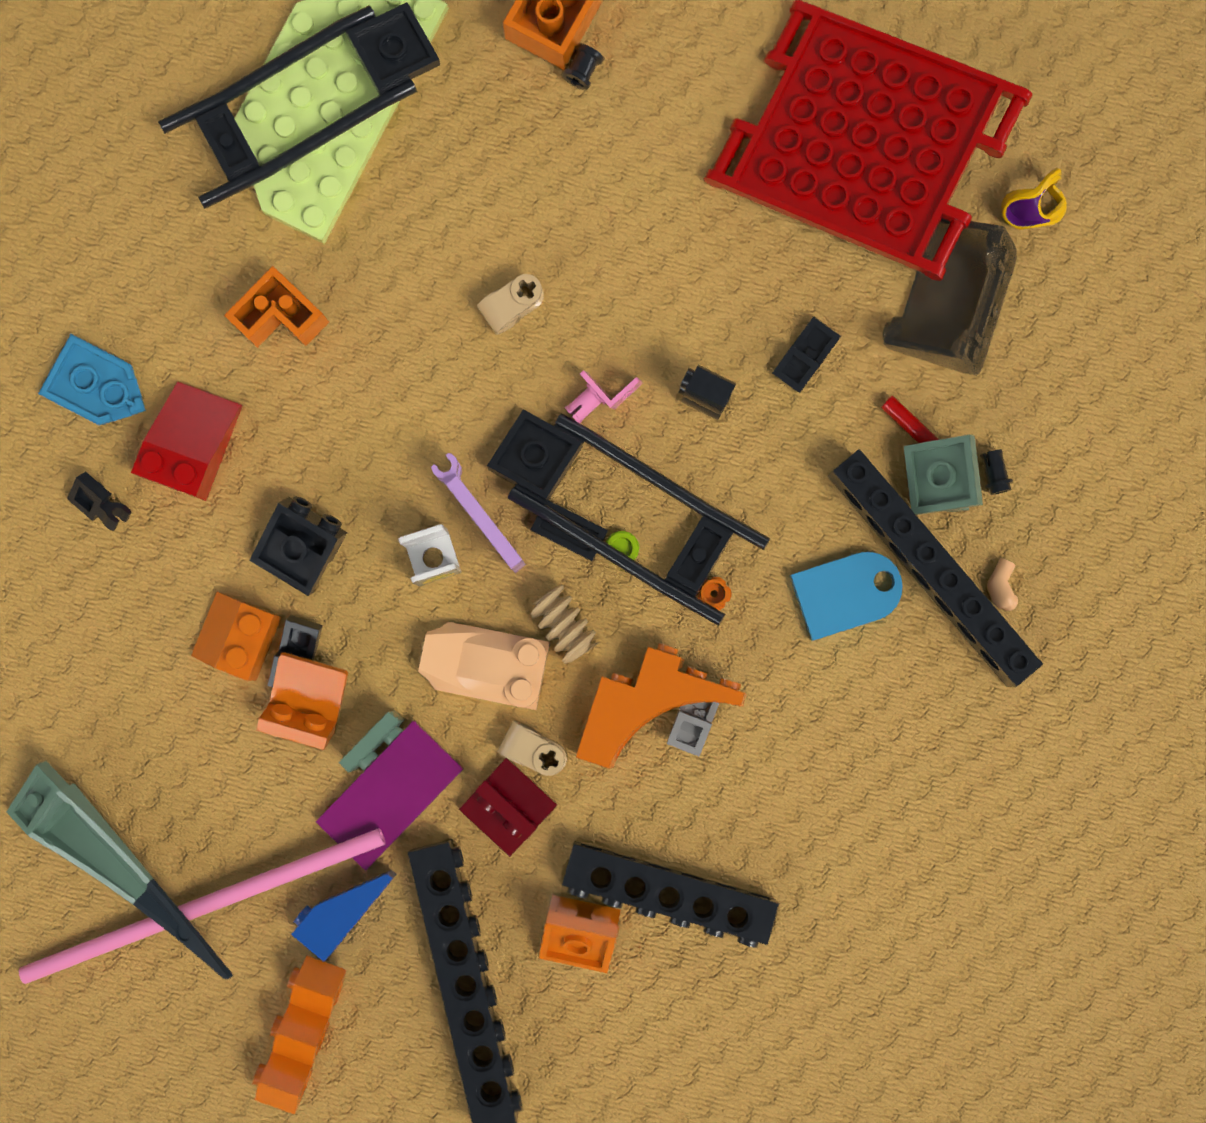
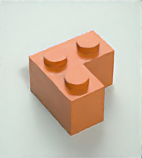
M274 266L224 315L257 348L281 323L305 346L329 323L324 314Z

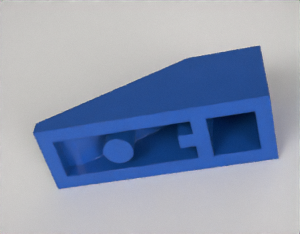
M390 870L325 899L313 908L307 905L293 921L298 927L291 935L324 962L397 874Z

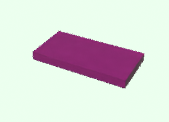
M413 720L321 815L316 823L337 844L380 828L385 838V845L352 857L366 871L464 768Z

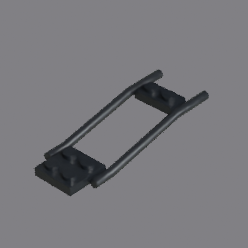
M408 2L377 17L372 7L368 5L337 20L220 92L161 119L158 123L164 134L196 119L229 181L198 196L204 209L271 177L384 108L417 93L416 86L411 79L440 66V59ZM346 33L350 44L379 95L260 166L227 104Z
M523 409L487 464L489 471L515 485L508 495L510 501L539 516L653 589L718 626L724 619L725 613L696 598V595H698L731 540L732 535L735 534L762 550H765L771 539L708 504L591 429L562 413L558 416L553 426ZM584 442L703 516L665 579L545 505L582 449Z

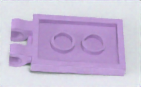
M448 453L446 457L451 462V469L447 472H441L434 464L431 466L433 473L442 483L447 485L509 567L516 573L526 564L462 483V467L455 456Z

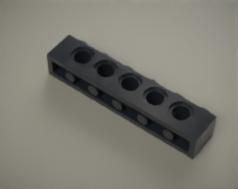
M574 841L562 886L569 887L567 893L581 898H588L589 894L602 897L601 902L608 906L622 908L624 903L636 907L635 912L650 918H655L657 913L669 916L670 923L689 928L690 923L704 927V933L715 937L723 938L724 933L738 936L737 942L754 948L758 947V943L768 945L779 906L778 901L771 897ZM598 867L607 868L611 873L610 881L605 885L594 883L591 878V873L594 869ZM632 877L641 878L645 882L644 890L637 895L628 893L625 889V883L628 879ZM665 887L675 888L679 892L677 901L673 904L662 903L659 899L661 890ZM699 897H708L712 900V908L706 914H698L693 910V904ZM733 907H742L746 910V917L739 924H733L727 920L728 912Z

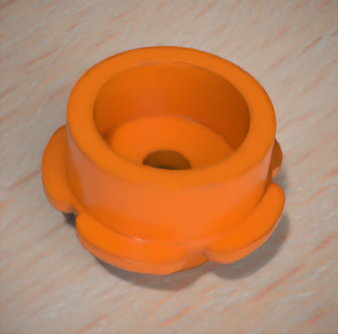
M712 577L710 580L707 579L697 598L721 610L725 607V603L731 599V589L726 586L724 579ZM715 590L717 592V596L712 597L711 591Z

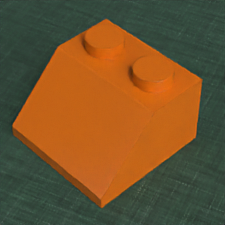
M217 592L191 656L215 669L243 680L257 681L282 616Z

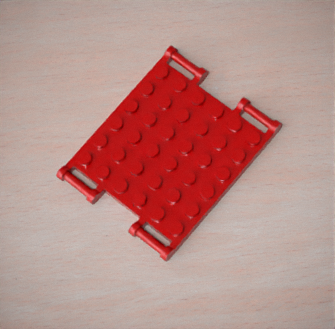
M794 0L789 9L791 15L773 50H769L764 59L767 66L775 70H784L785 72L758 126L739 118L733 120L729 128L731 133L713 169H708L704 181L715 188H723L922 272L933 280L941 281L946 273L944 267L962 230L967 229L972 220V216L969 213L949 205V202L976 148L984 150L991 157H1003L1007 149L1005 143L1023 107L1028 106L1033 94L1028 89L807 2ZM810 20L793 56L785 55L802 21ZM1003 96L1010 99V104L994 136L991 137L984 134ZM743 138H750L751 140L732 177L726 175L725 173ZM943 218L948 220L950 225L931 261L924 258L923 255Z

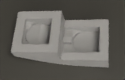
M704 702L681 706L667 744L699 757L719 703Z

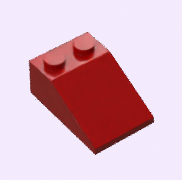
M177 382L145 436L131 473L207 501L243 406Z

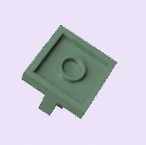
M969 434L904 446L911 510L916 515L942 511H968L969 507L983 505L975 435Z

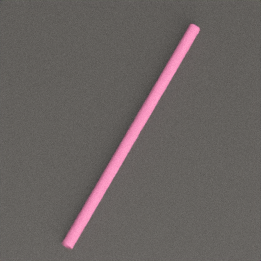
M380 828L177 907L190 921L385 845L384 835ZM148 917L19 968V977L24 984H27L165 929Z

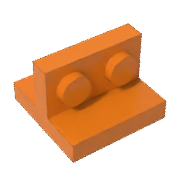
M552 895L539 959L607 973L617 939L621 910Z

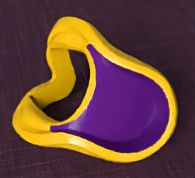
M1055 168L1048 173L1035 189H1018L1009 192L1003 198L1001 204V215L1005 222L1016 229H1030L1058 223L1064 217L1067 209L1065 196L1055 186L1061 180V168ZM1045 191L1051 194L1058 203L1055 209L1048 214H1043L1040 206L1041 197Z

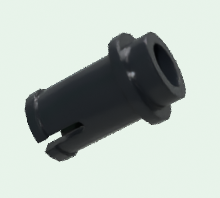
M1002 449L981 454L980 457L983 461L988 481L985 488L990 490L991 495L1011 491L1010 484L1013 483V480L1008 478Z

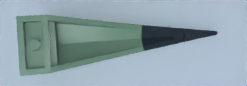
M47 761L36 764L6 811L30 838L81 868L130 902L178 939L223 979L228 980L233 977L229 968L74 783L69 785Z

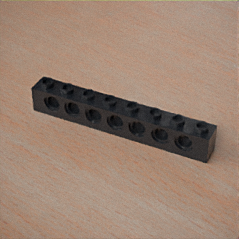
M860 449L827 476L1006 687L1019 686L1043 665L1040 659Z
M453 839L411 849L408 852L471 1121L472 1123H517L518 1112L523 1111L522 1100L519 1090L512 1089L510 1076H514V1067L510 1054L504 1055L501 1041L506 1040L505 1029L502 1019L496 1020L493 1006L498 1005L494 985H487L484 973L489 971V963L485 949L479 951L476 937L481 936V930L477 915L471 916L468 902L473 901L469 881H462L459 869L464 867L460 846L454 847ZM438 870L446 871L451 877V885L447 888L436 886L433 881L434 872ZM446 905L456 907L459 911V920L452 923L445 921L441 915L442 907ZM454 940L463 941L467 945L468 953L463 957L454 956L449 949L450 942ZM463 975L471 976L476 982V988L472 991L462 990L458 985V978ZM472 1010L479 1011L483 1014L485 1022L480 1026H473L468 1023L466 1013ZM482 1045L487 1046L491 1049L493 1057L490 1060L482 1061L475 1056L474 1049ZM487 1081H495L500 1085L502 1091L498 1095L491 1096L485 1093L482 1085Z

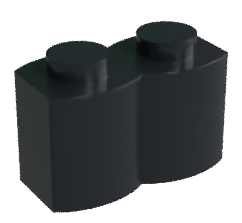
M698 364L696 370L691 368L687 370L678 393L683 395L682 403L719 420L736 383Z

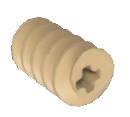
M563 584L538 599L534 603L536 606L530 615L532 618L544 616L538 626L540 629L552 628L546 638L548 641L559 639L554 650L556 652L568 651L562 659L563 663L566 664L573 662L600 642L591 644L590 641L596 634L594 630L582 631L588 623L587 619L575 621L574 618L580 609L578 607L567 609L572 597H559V594L564 589Z

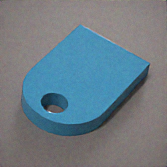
M874 552L857 553L790 575L811 641L884 618L898 605L903 589L901 575L897 567L885 556ZM878 572H886L891 576L892 586L888 591L883 592L875 587L874 578Z

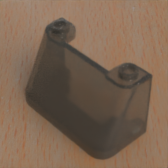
M941 219L923 255L924 258L932 261L950 225L948 220ZM971 221L968 228L962 230L944 267L946 273L941 281L933 280L922 272H916L903 316H895L885 324L883 344L888 349L965 374L977 376L981 372L1016 263L1017 249L1005 226Z

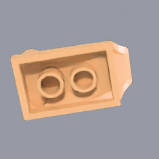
M447 622L435 630L427 631L418 672L430 682L434 690L537 710L550 642Z

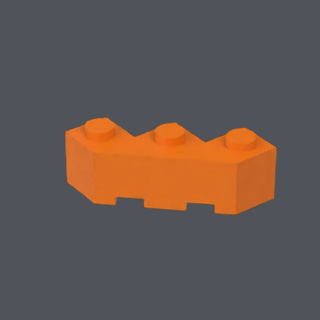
M306 956L301 969L294 967L287 985L288 988L292 989L290 1003L284 1016L277 1015L270 1032V1036L275 1037L272 1053L266 1065L259 1064L252 1084L257 1086L256 1101L295 1115L312 1075L315 1058L322 1047L327 1033L334 1005L337 1004L342 991L346 969L310 956Z

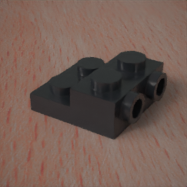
M295 496L291 499L288 497L277 504L249 561L309 596L314 592L327 565L336 556L347 532L340 528L342 523L337 518L328 514H324L321 517L311 511L312 504L304 498Z

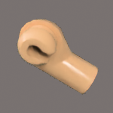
M1000 558L987 582V590L997 608L1012 611L1018 604V598L1013 593L1008 580L1016 565Z

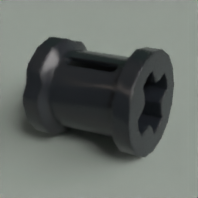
M579 43L575 48L576 56L570 67L563 70L562 77L572 86L588 90L591 85L589 79L596 66L603 63L604 57L596 49Z

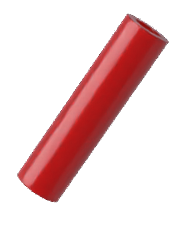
M893 395L882 405L881 408L917 443L940 440Z

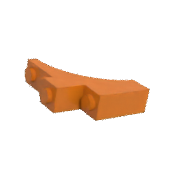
M660 643L657 650L648 647L635 687L631 686L633 679L612 673L611 679L601 677L576 758L606 768H614L617 758L628 741L639 729L657 716L677 707L704 702L725 703L743 707L747 694L739 691L741 684L721 678L720 683L716 684L706 680L707 673L687 667L686 674L682 673L681 669L685 659L677 656L678 649Z

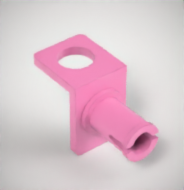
M583 370L580 375L586 380L588 388L567 405L565 409L569 414L573 415L572 417L578 423H581L601 403L607 404L615 410L643 382L636 377L611 399L592 376Z

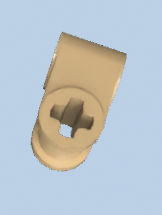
M522 274L501 289L483 298L477 304V308L495 334L499 335L538 308L543 301L544 292L539 280L535 276ZM524 286H527L528 289H533L534 296L531 299H528L527 296H522L521 289Z
M513 720L497 751L509 760L527 766L545 776L557 774L566 766L567 753L562 746ZM553 750L556 752L555 759L559 763L547 768L545 766L546 760L542 757V754H548Z

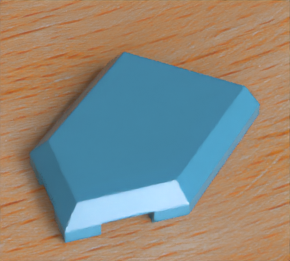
M72 334L67 339L38 393L99 426L146 411L133 366Z

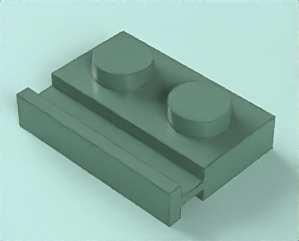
M395 710L388 711L344 756L339 764L347 772L355 771L359 767L364 771L379 756L375 750L383 742L390 745L402 733L403 730L399 726L405 719Z

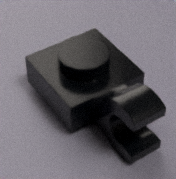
M86 471L76 477L67 497L89 519L94 521L99 518L104 526L112 531L117 528L120 521L115 516L119 517L123 522H127L132 513L126 505L110 502L111 493Z

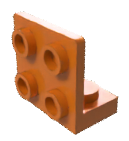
M285 652L281 653L277 663L270 702L259 717L256 731L325 750L336 730L348 671Z

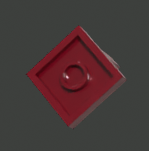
M505 758L459 810L511 857L526 839L528 840L537 830L538 826L558 804L511 760Z

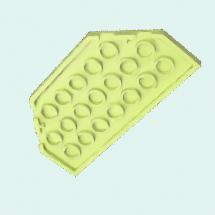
M304 0L297 2L264 64L337 20L368 5L372 7L377 17L408 2L431 43L449 9L448 4L441 0ZM346 33L249 90L234 119L261 166L379 94L350 44ZM400 101L384 108L271 177L255 184L254 188L262 212L325 244Z

